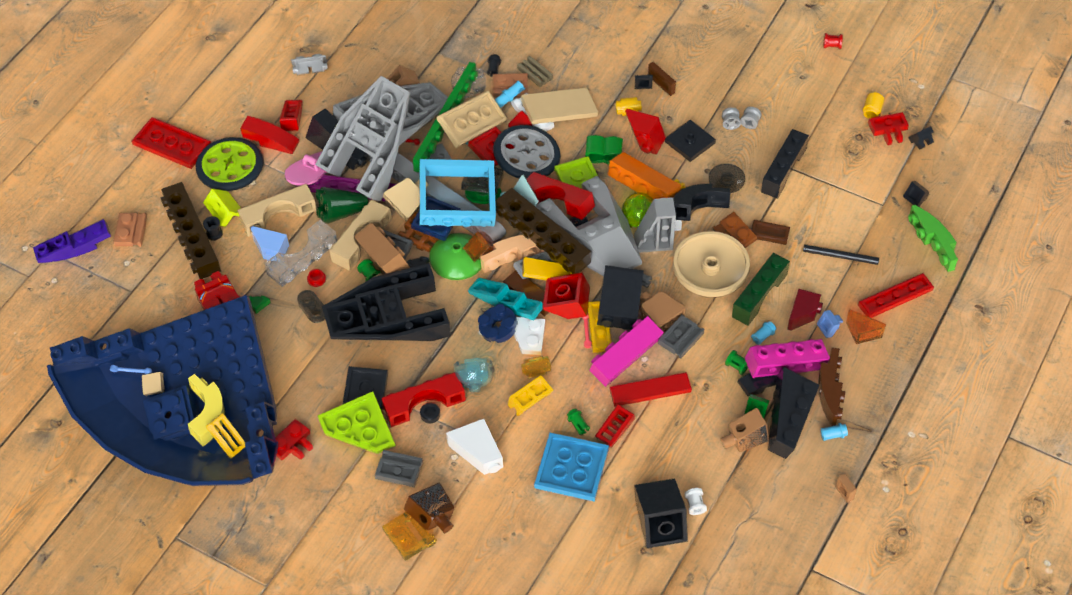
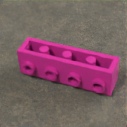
M648 316L643 320L638 319L633 324V329L630 332L627 330L623 332L616 344L612 342L607 346L606 352L602 356L598 354L591 361L592 366L589 371L605 387L662 337L664 332Z
M810 339L801 342L791 341L782 344L773 343L763 346L755 345L749 348L745 357L752 378L777 375L783 367L795 373L820 370L821 362L828 363L830 360L822 339Z

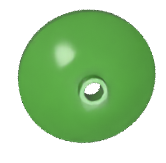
M465 233L449 234L445 241L439 239L430 250V264L438 275L446 279H467L482 269L480 257L486 254L485 248L472 235Z

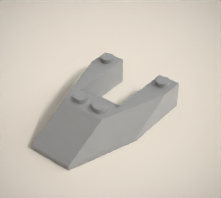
M380 76L341 116L315 165L330 174L340 177L355 147L371 155L373 159L356 190L380 202L383 198V193L390 184L411 92Z
M432 83L400 86L411 92L399 146L438 115L446 103L448 97ZM362 95L333 105V116L339 121L341 116Z
M598 176L582 183V189L593 193L595 203L593 210L598 217L580 226L575 227L550 198L535 206L591 251V263L587 267L604 276L605 265L633 269L642 264L628 220L608 187Z

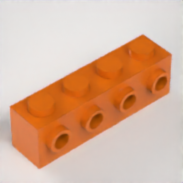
M625 152L610 160L608 175L651 201L660 198H674L675 194L681 189L679 183Z

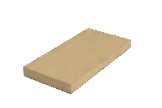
M587 88L521 95V102L531 124L598 116V110Z
M489 90L436 118L455 148L508 120Z

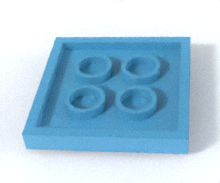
M549 433L534 488L595 502L609 445Z

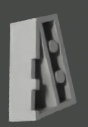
M673 198L654 199L633 235L639 253L673 250L676 221Z

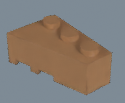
M370 223L354 236L363 250L383 270L384 274L410 268L403 258L405 256L404 252L399 247H394L396 244L389 236L387 238L384 237L386 233L380 226L376 228Z

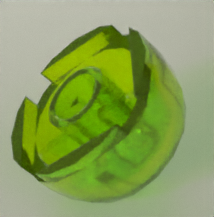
M635 193L624 201L622 212L628 220L630 228L632 226L638 227L654 200L650 195Z

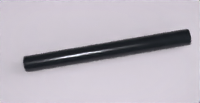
M805 244L803 252L875 265L879 263V257Z

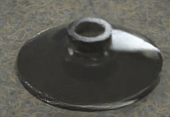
M720 164L710 171L709 183L712 184L713 188H730V193H734L744 186L745 174L735 165Z

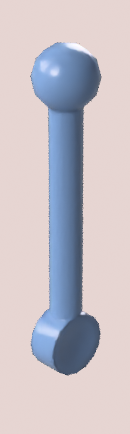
M116 365L110 366L111 372L152 373L151 368L136 369L118 367Z

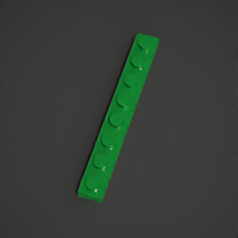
M468 63L439 115L464 102V96L470 92L471 84L473 81H476L478 76L476 63ZM437 119L434 121L413 158L415 172L419 173L420 159H429L431 154L435 153L438 142L442 141L444 130Z

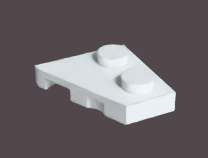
M516 317L518 323L516 324L514 337L519 344L521 353L542 355L545 319L535 318V320Z

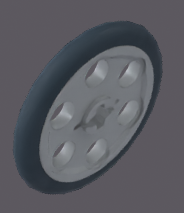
M517 125L505 129L498 135L493 146L494 157L498 165L509 175L519 179L522 175L527 179L533 172L548 176L554 171V166L559 165L560 149L554 138L546 131L530 125ZM525 136L527 140L522 141L518 137ZM540 141L544 146H538L535 142ZM511 144L514 146V149H508L505 145ZM539 156H547L548 160H542ZM515 158V159H517L519 162H518V163H512V162H510L509 159ZM527 164H533L536 168L530 169L527 167Z

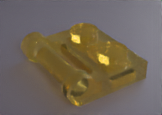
M407 512L382 526L384 533L405 561L425 548L432 547L437 542L434 535H430ZM406 522L412 523L423 538L422 540L418 541L406 525Z

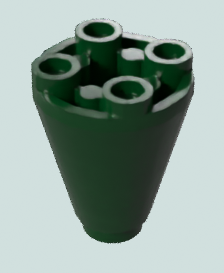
M328 187L316 189V199L319 201V207H316L317 218H321L324 224L360 213L363 207L368 205L367 196L361 193Z

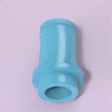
M764 322L763 327L751 335L752 340L756 344L760 345L767 337L775 334L776 327L772 322Z
M838 423L837 426L821 428L823 441L839 437L844 439V436H848L846 425Z

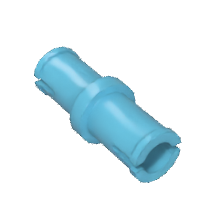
M517 81L507 90L504 89L495 101L501 108L506 103L512 102L513 98L525 90L520 81Z

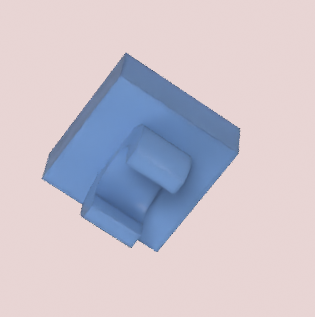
M831 310L823 312L817 325L826 338H831L839 329L840 323H843L840 315L834 316Z

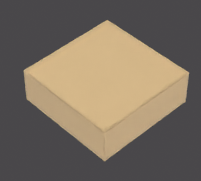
M157 372L142 375L143 395L164 393L163 373Z

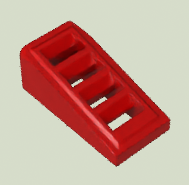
M285 100L279 120L283 130H299L302 100Z
M617 404L595 435V438L612 448L632 424L635 415ZM620 415L626 420L623 422L617 417ZM616 421L621 425V427L619 428L618 426L614 425L613 422ZM609 426L617 431L616 434L608 430ZM604 432L613 438L609 440L608 438L603 436Z

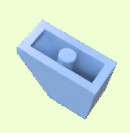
M252 226L253 240L263 259L281 263L289 247L287 234Z

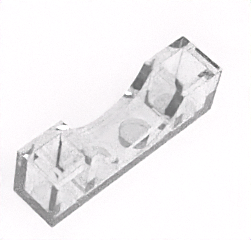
M319 220L307 230L309 241L303 250L294 254L278 252L264 263L267 275L282 287L291 282L295 276L305 271L315 260L320 259L337 242L336 231L322 220Z

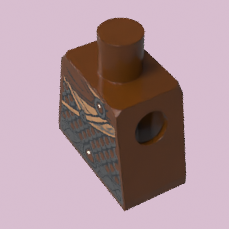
M440 482L408 497L404 510L425 530L429 531L438 526L443 533H447L453 528L454 525L451 523L450 518L455 509Z

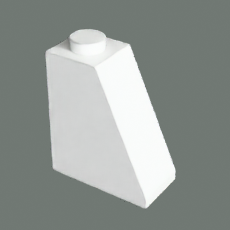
M484 419L446 433L448 446L484 475L495 473L503 468V457Z

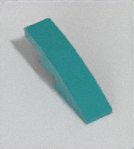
M477 278L468 289L471 295L493 306L503 304L505 307L510 308L515 315L530 320H535L543 309L541 301L528 299L525 293L510 290L505 283Z

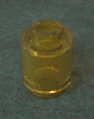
M543 355L524 359L521 369L523 375L533 378L545 375L551 371V364L548 356L543 357Z

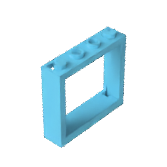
M420 159V225H444L448 227L495 226L494 161ZM426 176L488 177L489 211L426 210Z

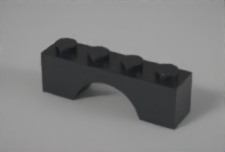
M794 129L791 130L763 178L761 193L779 198L794 163L801 160L807 149L809 135Z

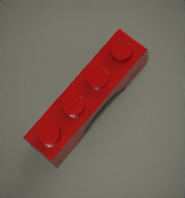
M535 172L526 179L537 197L538 203L549 198L562 200L565 202L567 215L583 220L595 207L593 193L588 190Z
M457 372L445 374L434 380H427L420 385L408 387L403 391L390 393L381 398L384 412L391 427L410 421L413 408L423 401H438L446 407L466 401L465 389Z

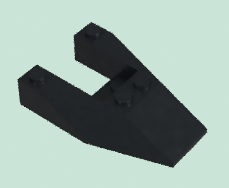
M430 263L373 277L323 305L322 310L330 338L337 340L435 341L450 337V323L445 308L406 317L401 301L436 291L435 279Z

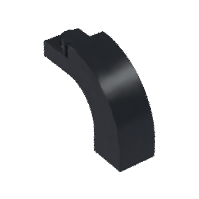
M698 184L680 190L673 198L676 220L690 221L692 212L703 207L729 208L730 188H712V184Z

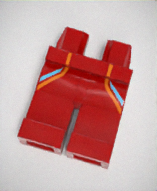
M220 271L212 273L210 276L212 281L205 283L204 279L194 282L195 293L203 310L240 297L227 275H222Z

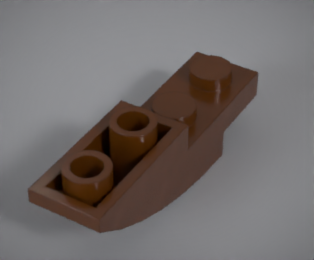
M833 347L831 348L829 363L821 362L818 379L820 386L818 389L820 402L826 418L831 426H836L837 419L841 420L843 408L840 407V402L844 403L846 391H842L843 383L839 382L840 373H836L837 368H841L842 357H839L840 349Z

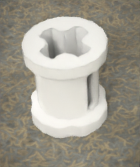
M693 488L685 492V498L688 499L690 506V515H699L707 511V507L703 503V490L701 488Z

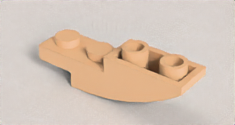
M523 235L510 237L494 243L493 251L480 257L481 268L486 273L497 269L505 263H510L516 258L521 260L524 257L544 252V250H540L532 240L525 238Z

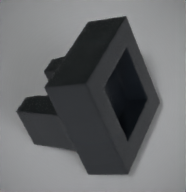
M930 126L908 138L911 144L915 143L920 150L926 147L924 140L927 145L934 143L932 137L934 131Z
M912 181L903 197L913 205L920 207L930 194L917 181Z

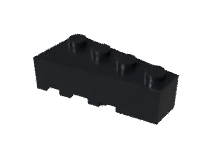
M783 367L775 377L776 387L773 394L774 406L771 413L772 425L769 432L768 450L786 459L795 450L820 385Z

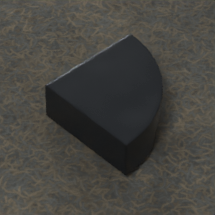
M420 257L406 262L412 268L428 264L430 261L427 257Z

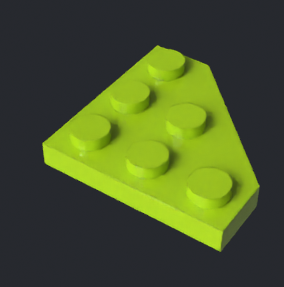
M370 392L318 415L325 435L376 454L396 446L374 392Z

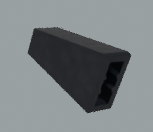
M326 108L312 116L305 138L323 150L338 120ZM355 147L346 166L353 171L358 167L362 168L368 162V154Z

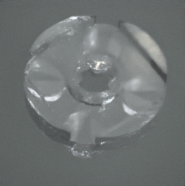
M465 67L457 68V72L453 74L451 78L452 89L457 84ZM476 69L478 72L475 82L473 81L470 92L466 93L464 98L475 97V94L479 92L481 94L485 90L486 77L482 69Z

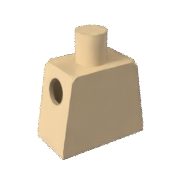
M406 178L383 193V198L405 221L419 209V180L414 183L410 178Z

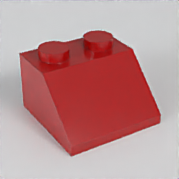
M626 109L625 113L640 150L647 154L657 155L666 138L659 117Z
M576 273L547 278L543 310L567 319L586 317L590 285L584 274Z

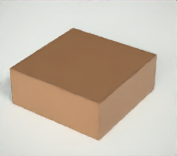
M846 474L839 476L835 487L848 503L854 500L857 489Z

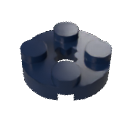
M498 304L479 316V331L485 340L502 343L514 335L518 321L510 308L505 307L503 304ZM502 321L500 327L494 326L496 322Z

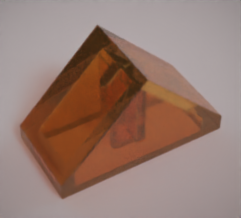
M479 231L463 247L474 262L480 260L481 256L493 251Z
M851 309L848 311L846 324L856 345L883 337L886 327L885 323Z

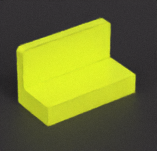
M211 189L203 202L210 213L219 219L220 226L224 227L228 225L233 216H239L238 210L241 209L231 194L224 190Z

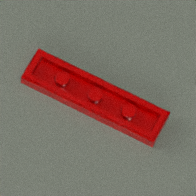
M922 273L859 301L858 306L866 317L870 319L933 291L934 286L925 274Z
M687 372L610 387L614 407L617 404L622 406L692 392Z

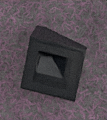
M635 75V89H652L653 75Z

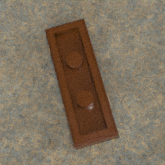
M516 270L503 281L510 290L523 292L528 299L543 303L545 291L528 278L522 279ZM542 309L540 313L546 316L549 312Z

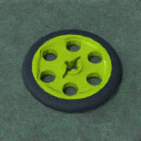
M236 137L223 138L212 142L202 150L196 161V173L202 183L212 189L224 191L238 190L251 184L259 176L264 164L261 150L249 140ZM224 149H231L228 153L222 152ZM241 152L248 153L246 156H239ZM212 158L217 159L214 163L208 162ZM244 165H250V166H251V167H250L249 169H247V170L242 169V167H243ZM213 172H220L218 176H211ZM231 175L237 176V178L233 180L228 179V177Z

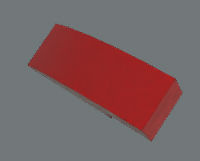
M248 115L240 128L242 138L258 141L261 147L289 154L294 153L300 142L297 137L282 128Z

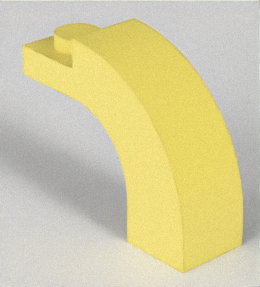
M193 374L188 378L190 388L203 400L205 406L201 414L188 423L190 434L204 446L214 438L206 428V425L221 413L225 415L222 396L217 385L214 382L208 385L203 378L199 379Z

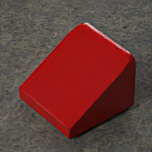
M520 111L508 124L509 128L517 125L532 126L529 117L523 111Z

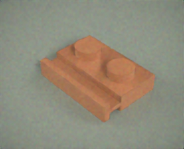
M527 73L493 74V98L500 96L504 89L507 90L517 81L521 82L525 90L515 97H521V95L528 93Z
M119 213L113 240L115 247H133V245L142 247L147 220L146 213L138 215V213Z

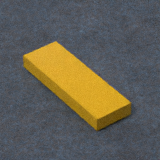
M528 257L523 259L522 276L547 280V278L572 274L570 271L567 272L560 263Z
M600 301L588 302L593 353L606 352L605 349L612 343L610 327L597 325Z

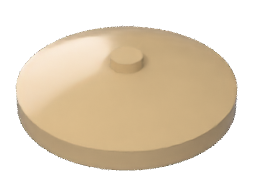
M714 231L699 232L684 239L677 247L673 260V269L678 281L689 291L707 297L724 296L739 289L746 281L750 268V259L745 247L732 236Z

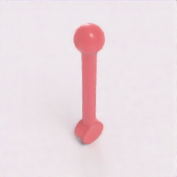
M587 313L586 317H582L586 340L584 347L590 348L592 342L589 340V315Z

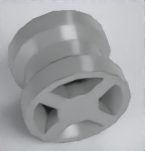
M747 107L740 122L747 129H755L762 114L755 107Z
M727 108L723 110L722 119L725 129L734 130L741 125L738 109Z

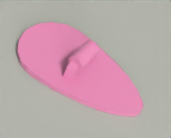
M322 152L313 155L306 154L303 159L290 165L285 170L286 180L297 186L311 185L317 182L326 174L325 170L315 165Z

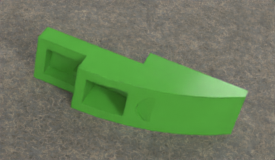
M916 205L911 206L908 219L910 224L916 229L917 237L922 240L924 245L931 244L933 251H936L941 265L946 268L947 272L955 270L958 258L954 250L957 242L951 233L933 215Z

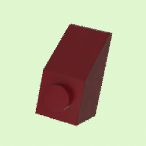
M798 289L787 330L792 331L815 321L816 314H821L823 303L820 302L821 294Z

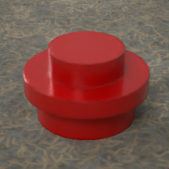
M313 269L307 276V282L312 287L322 286L326 282V275L320 269Z

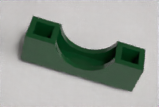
M773 253L733 304L732 318L749 326L758 314L769 291L774 286L779 287L788 275L790 261Z

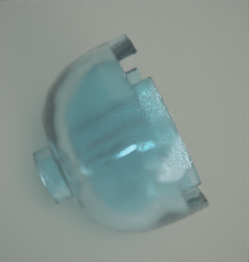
M474 358L465 359L464 364L459 365V361L453 364L456 378L462 383L464 388L469 389V392L481 391V388L487 386L493 377V363L491 360L487 363V359Z

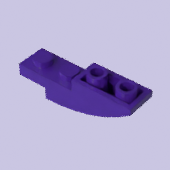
M103 219L71 235L66 231L34 246L33 249L38 263L61 261L98 249L97 243L111 237L107 222Z

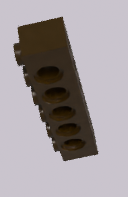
M179 182L161 189L163 197H160L164 208L168 207L166 212L169 220H174V223H172L173 229L176 234H180L178 240L181 247H186L184 253L187 260L191 259L192 261L190 267L193 274L197 273L199 279L211 276L214 272H221L218 259L183 183Z
M513 188L496 199V213L501 218H505L513 228L521 231L525 238L532 240L540 250H544L552 260L559 262L567 272L570 271L572 274L579 273L591 263V251Z

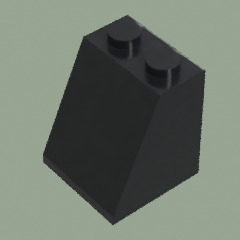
M605 265L597 325L622 328L624 330L633 329L632 326L638 319L643 270Z
M675 478L634 485L635 502L646 548L688 542L686 507Z

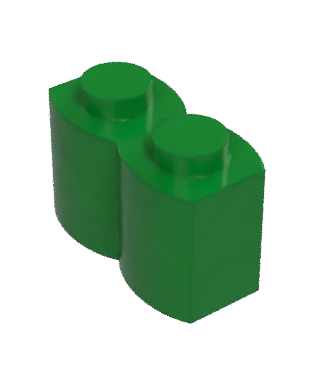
M599 135L587 136L585 157L588 156L591 163L610 164L611 159L622 153L623 139L616 136L606 138Z

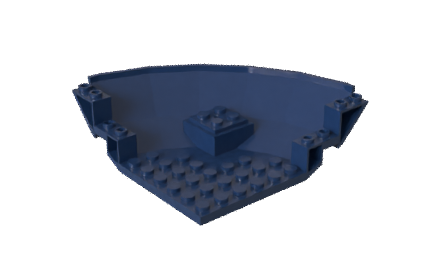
M245 295L142 333L128 328L95 341L81 336L50 348L53 365H47L48 374L71 417L104 450L140 471L190 486L245 485L253 482L256 478L273 473L278 451V442L273 430V425L277 424L276 404L249 296ZM116 365L118 367L136 369L151 368L152 373L161 372L164 379V393L145 396L143 395L142 375H146L145 373L111 372L110 366ZM193 374L199 379L203 378L208 385L212 382L217 385L222 396L225 416L245 441V448L233 458L228 457L215 438L202 446L190 434L188 423L200 415L205 406L203 400L190 388L188 378ZM168 411L171 412L170 418H166V413ZM222 424V427L230 435L231 439L234 441L237 447H239L240 445L238 444V442L235 440V438L232 436L229 430L225 427V425ZM263 430V435L259 437V432Z

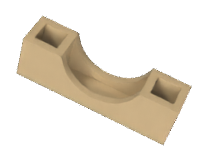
M304 184L252 205L245 206L238 210L240 222L249 237L252 236V226L266 229L267 221L277 213L291 212L301 217L316 211V204L307 184Z
M374 200L365 205L359 216L353 219L350 227L343 231L340 239L331 246L330 255L332 262L351 271L361 258L359 246L354 236L370 223L376 228L380 226L384 230L392 220L390 208Z

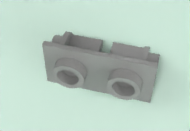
M315 54L312 57L298 56L295 59H291L293 74H309L308 67H312V73L328 70L326 55Z

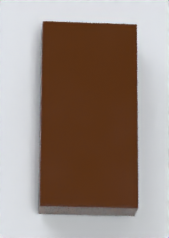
M651 62L648 66V75H653V81L668 95L672 96L675 94L676 81L655 62Z
M753 220L751 231L757 236L758 240L786 245L790 227Z

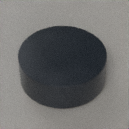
M434 403L424 404L420 409L422 421L428 424L437 422L440 418L439 407Z

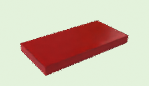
M151 117L132 139V144L192 169L196 164L199 154L207 145L211 144V141Z

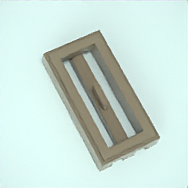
M531 56L527 58V61L523 60L522 64H517V69L522 73H527L528 78L539 87L553 79V74Z

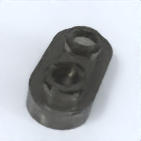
M311 290L300 292L297 296L298 305L307 318L313 323L324 321L323 303Z

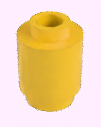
M873 92L867 95L863 107L866 118H874L880 115L884 103V97L881 94Z
M637 97L620 98V100L616 101L617 115L627 116L625 113L626 109L642 111L641 100H637Z

